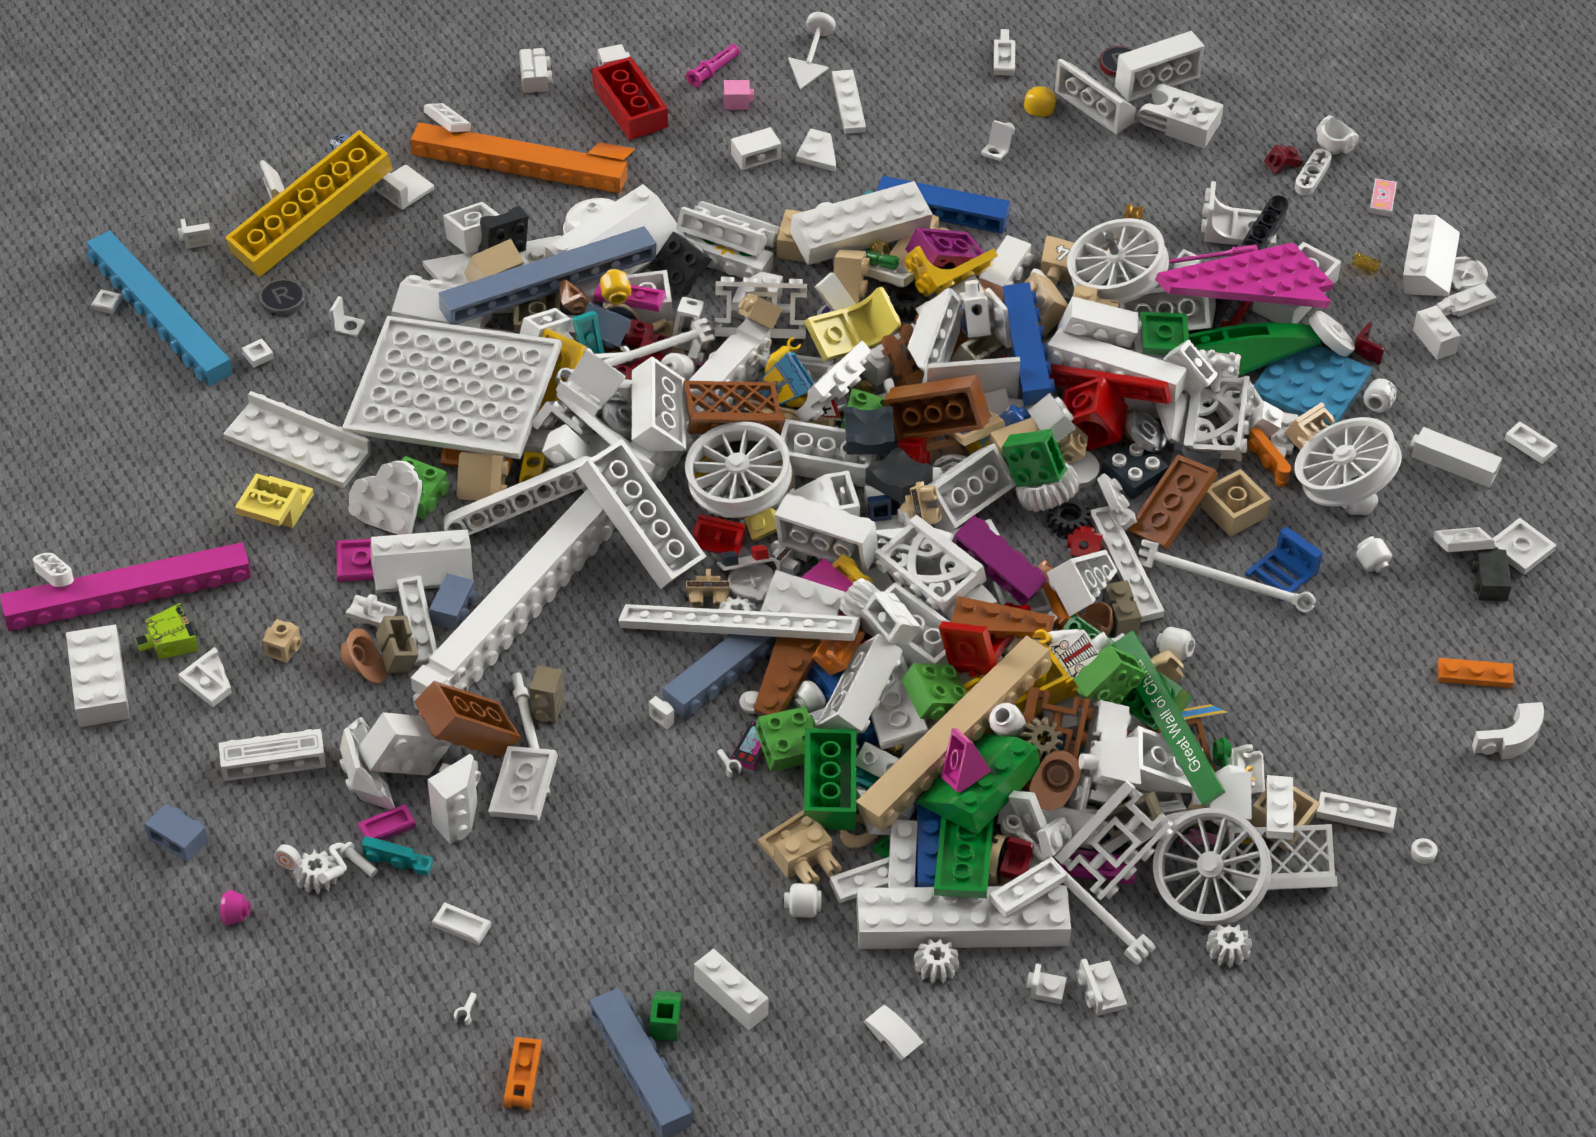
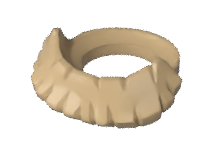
M856 814V822L865 825L866 832L864 834L854 835L846 830H840V839L848 848L864 847L866 844L872 843L879 835L869 833L860 814Z

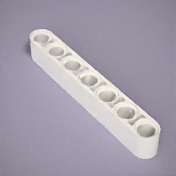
M581 457L452 511L444 517V530L468 529V534L471 535L586 487L576 471L592 457ZM563 476L571 477V480L567 483L560 482ZM542 485L549 487L545 492L537 491ZM519 495L527 496L524 501L515 500ZM497 504L505 505L500 511L493 509ZM476 513L483 515L479 520L471 519L472 515ZM452 523L461 524L457 529L449 528Z

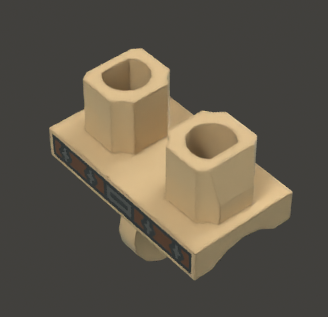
M924 481L916 482V486L910 488L911 495L905 496L906 504L900 506L901 512H908L910 520L915 515H918L930 525L938 523L942 519L941 509L939 507L929 508L928 501L937 499L936 486L924 485Z
M706 569V576H696V581H686V597H689L690 607L701 608L703 607V597H713V607L719 608L720 603L727 602L728 597H730V581H720V576H711V569Z

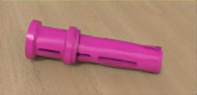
M731 44L709 61L700 62L697 68L687 71V81L696 88L701 86L704 80L711 79L714 76L715 71L739 56L740 49L737 45Z

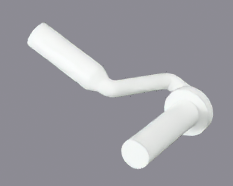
M347 842L346 844L335 843L329 847V851L338 863V866L319 874L318 878L321 883H326L343 875L347 870V866L342 860L345 857L349 858L371 878L378 872V869L354 850L352 842Z

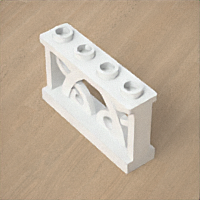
M1244 376V378L1221 377L1219 393L1213 392L1210 384L1208 387L1190 396L1184 446L1198 452L1221 453V459L1242 460V453L1247 452V439H1244V436L1249 435L1250 424L1247 421V417H1251L1252 403H1249V399L1254 397V385H1250L1249 376ZM1227 391L1241 392L1239 398L1232 397L1234 392L1229 393L1226 397L1223 396ZM1209 403L1210 407H1204L1203 404ZM1220 405L1229 412L1232 418L1222 427L1215 430L1214 425L1209 420L1200 418V416L1213 413ZM1208 427L1210 432L1207 433V429L1205 431H1200V428ZM1228 438H1233L1235 440V443L1232 446L1228 445ZM1221 439L1227 445H1220L1217 440Z
M915 515L909 520L910 524L881 549L874 551L877 559L876 565L883 573L888 572L898 585H904L912 595L918 599L921 598L926 605L942 616H945L947 611L956 604L957 596L964 597L977 585L981 586L987 581L984 567L918 515ZM915 537V539L913 540L911 546L906 545L909 541H911V540ZM926 547L932 549L930 552H925ZM898 551L908 552V555L905 553H900L896 555L897 558L902 559V561L899 563H896L893 559H891V557ZM939 555L942 557L940 561L942 574H917V557L924 559L935 558ZM952 564L954 566L953 568H949L950 572H947L945 569L946 565ZM963 579V580L956 586L955 581H958V580ZM945 584H949L951 591L944 597H940L935 593V590L941 589L944 594Z

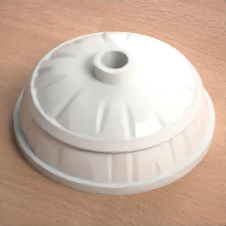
M593 198L574 205L566 215V221L563 225L564 235L613 204L614 201L605 198Z

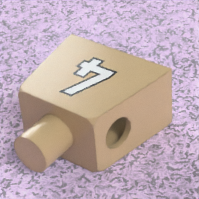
M1047 235L1040 270L1055 286L1058 281L1070 283L1072 277L1067 268V258L1074 243Z

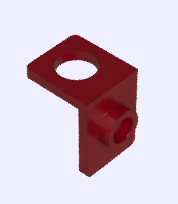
M1368 323L1356 337L1355 350L1353 352L1364 359H1369L1380 365L1385 349L1368 340L1372 324Z

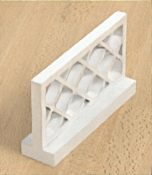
M1332 824L1294 826V831L1303 838L1295 849L1283 839H1277L1269 849L1271 859L1279 867L1271 874L1267 890L1338 886L1334 868ZM1254 827L1261 836L1266 832V827ZM1228 828V846L1235 840L1234 834L1242 833L1244 831L1243 828ZM1316 830H1325L1326 842L1319 848L1309 837ZM1301 831H1310V832H1309L1307 835H1305V834H1304L1303 832H1301ZM1250 834L1247 837L1252 840L1251 843L1243 851L1236 847L1229 854V859L1236 857L1235 850L1240 854L1239 856L1245 855L1254 845L1255 841ZM1280 842L1291 852L1283 862L1279 861L1271 853ZM1305 842L1309 843L1317 851L1308 862L1297 852ZM1325 847L1327 849V854L1323 852ZM1319 854L1327 860L1328 871L1318 872L1311 865ZM1293 855L1305 864L1298 873L1291 872L1285 866ZM1251 859L1247 860L1253 866L1248 874L1259 876V874H1253L1255 870L1260 872V860L1257 864ZM1236 864L1230 865V869L1236 870ZM1307 868H1309L1312 872H1304V871H1305ZM1281 869H1283V870L1286 871L1287 873H1278V872H1279ZM1230 874L1231 881L1229 882L1238 891H1253L1257 883L1256 880Z

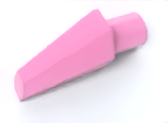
M1191 828L1189 834L1183 835L1191 844L1194 843L1195 846L1204 845L1201 830ZM1206 832L1209 845L1216 844L1218 835ZM1179 837V841L1182 847L1188 845L1181 837Z

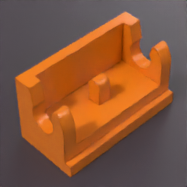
M858 631L854 641L822 639L812 658L832 676L847 669L865 634L862 631Z

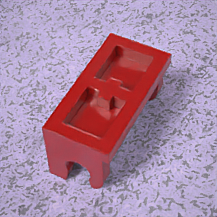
M699 514L693 530L694 540L704 551L717 554L734 551L739 556L745 541V524Z

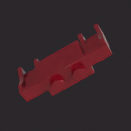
M632 319L626 331L624 343L641 348L670 337L653 332L654 325ZM673 347L634 359L631 367L620 364L613 368L624 374L625 380H632L633 369L650 357H654L661 362L666 355L671 353Z

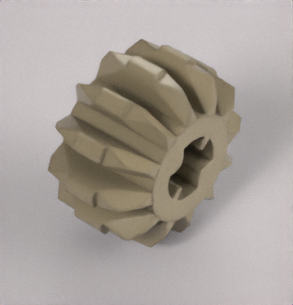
M1044 717L1041 721L1038 718H1033L1032 724L1025 723L1023 725L1026 732H1020L1019 736L1037 747L1039 759L1041 757L1044 759L1048 754L1058 751L1055 746H1062L1063 742L1057 740V736H1061L1063 732L1054 731L1057 726L1056 722L1049 724L1048 718ZM1042 734L1041 738L1044 737L1045 742L1039 744L1041 740L1038 741L1037 736Z

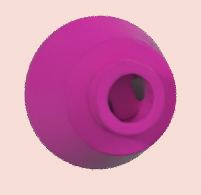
M233 890L223 893L220 917L225 925L231 926L243 922L245 916L249 917L251 903L246 901L245 895Z

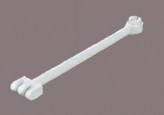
M706 318L692 322L691 331L603 361L614 367L696 338L699 345H703L715 340L713 334L704 335L711 332L710 326L701 328V326L708 323ZM560 369L555 376V381L558 382L557 385L563 382L560 380L561 377L568 380L574 369Z
M1144 539L1141 542L1142 546L1150 548L1149 550H1139L1138 554L1147 557V560L1138 558L1143 566L1152 568L1154 561L1290 602L1296 605L1297 609L1301 612L1311 611L1314 607L1313 604L1316 603L1314 595L1310 592L1294 594L1157 552L1158 543ZM1304 597H1307L1310 599V602L1312 603L1309 605H1305L1302 602V599Z
M1007 815L1003 819L1000 830L1004 835L1022 838L1034 843L1033 855L1041 862L1050 858V856L1043 858L1040 846L1025 833L1022 821L1017 815ZM1009 822H1013L1017 826H1012L1009 824ZM1068 874V878L1063 884L1067 885L1092 912L1129 946L1124 952L1126 957L1138 965L1142 961L1141 957L1145 959L1149 955L1148 951L1152 952L1155 950L1156 947L1151 940L1144 934L1136 939Z

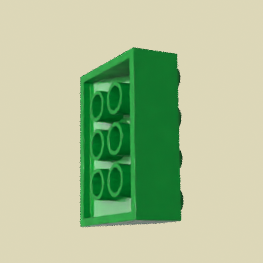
M982 735L973 744L991 771L962 792H956L940 776L917 800V804L978 835L1010 801L1008 797L1013 790L1019 791L1035 775L1040 766L1036 746L1018 737Z

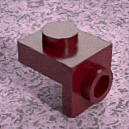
M1275 144L1265 158L1264 163L1274 174H1279L1285 165L1300 167L1303 160L1298 155L1299 152L1296 148Z
M1009 837L999 876L1014 880L1027 872L1033 856L1034 843L1022 838Z

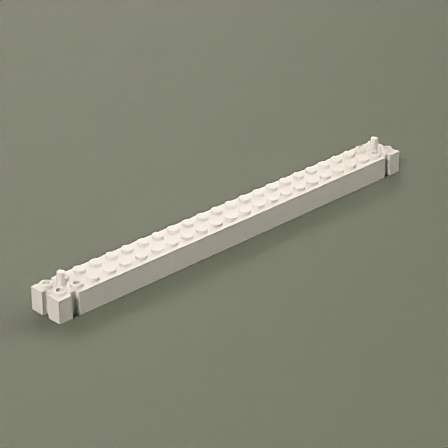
M747 318L737 328V333L735 335L732 334L689 381L753 382L757 378L758 372L763 367H766L770 357V346L772 343L770 328ZM690 389L691 393L697 397L703 394L698 389ZM720 389L712 391L721 398L726 394ZM736 390L735 392L741 395L744 390ZM708 396L703 399L711 407L716 403ZM729 397L725 401L732 404L733 398ZM699 405L694 408V412H707ZM720 405L716 410L722 412L725 408ZM687 406L685 450L648 451L642 446L637 445L634 441L631 442L635 448L655 464L652 472L646 471L654 484L662 481L666 477L667 471L672 466L675 467L679 463L680 457L685 452H689L693 443L698 437L703 435L689 434ZM589 489L576 500L429 658L430 662L426 666L422 665L411 677L412 690L416 692L413 696V702L433 681L468 691L474 681L478 682L481 679L485 669L489 665L492 666L496 663L498 655L504 649L507 650L511 646L513 639L525 631L530 620L539 616L542 607L547 602L553 601L556 592L569 583L575 571L582 569L586 559L589 556H594L599 545L611 537L616 526ZM414 702V708H416L417 710H419L418 707H417V705H416L415 702Z

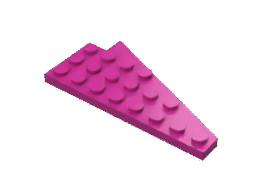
M1294 243L1159 272L1155 278V281L1168 294L1328 308L1331 300L1323 292L1331 291L1334 285L1327 275Z

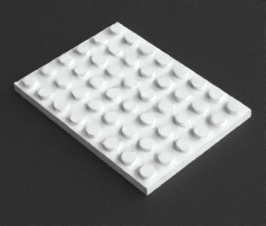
M387 316L342 428L345 431L362 436L521 459L532 429V421L538 413L561 351V340Z

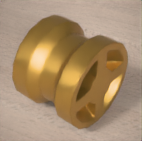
M1126 204L1124 218L1143 219L1144 206L1133 207L1132 204Z

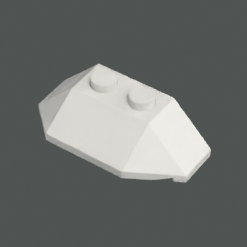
M947 288L922 307L907 347L916 364L924 373L927 364L950 361L960 333V308L962 307L963 300L951 288Z
M360 717L344 729L340 745L343 758L340 760V764L345 774L348 775V779L345 780L349 791L351 793L355 792L360 800L391 810L395 806L385 773L370 771L357 750L371 730L364 719Z

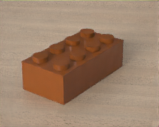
M978 374L892 387L883 400L885 407H893V429L896 441H901L903 437L924 438L983 429L991 417Z
M433 681L414 701L420 710L419 715L427 722L431 735L437 740H445L454 745L465 746L470 750H478L486 755H494L501 758L505 755L507 746H513L521 738L498 701L437 681Z

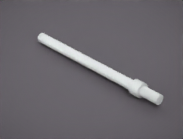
M521 673L512 674L513 695L515 702L519 705L529 748L540 749L528 704V689L524 687ZM549 788L546 797L551 795Z

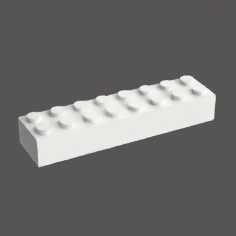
M1058 885L1006 918L989 901V895L1002 886H988L987 899L934 896V887L857 888L858 949L919 948L921 943L927 945L929 939L936 943L940 938L943 944L951 942L952 948L1069 946L1071 923L1067 885Z

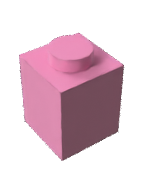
M724 80V110H750V102H754V89H750L749 80Z

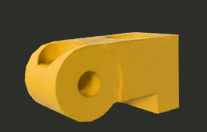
M525 451L519 483L545 473L547 461L543 453ZM537 459L540 461V464L530 463V460Z

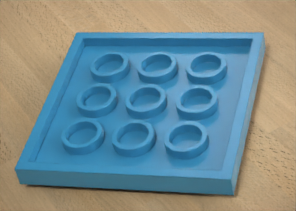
M1315 345L1268 364L1255 383L1254 388L1263 401L1296 414L1299 417L1322 402L1327 411L1334 417L1335 423L1340 422L1371 375L1372 368ZM1324 418L1325 424H1327L1328 426L1332 425L1328 422L1327 419Z

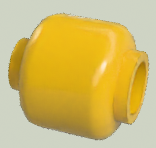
M611 269L600 279L602 296L606 301L612 304H622L631 295L632 290L629 277L625 272Z

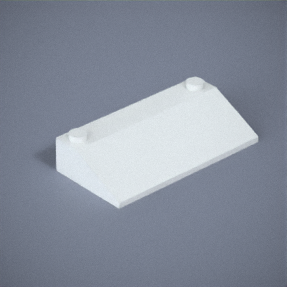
M642 184L547 245L545 248V258L645 226L657 243L656 255L673 231L683 237L686 235L683 231L676 229V221L659 197ZM652 261L622 271L627 275L636 274L650 265ZM597 278L575 287L594 302L593 294L600 279Z

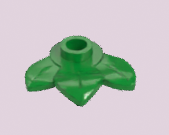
M1225 737L1214 740L1212 747L1213 763L1219 766L1220 769L1228 765V758L1232 754L1231 743H1228Z

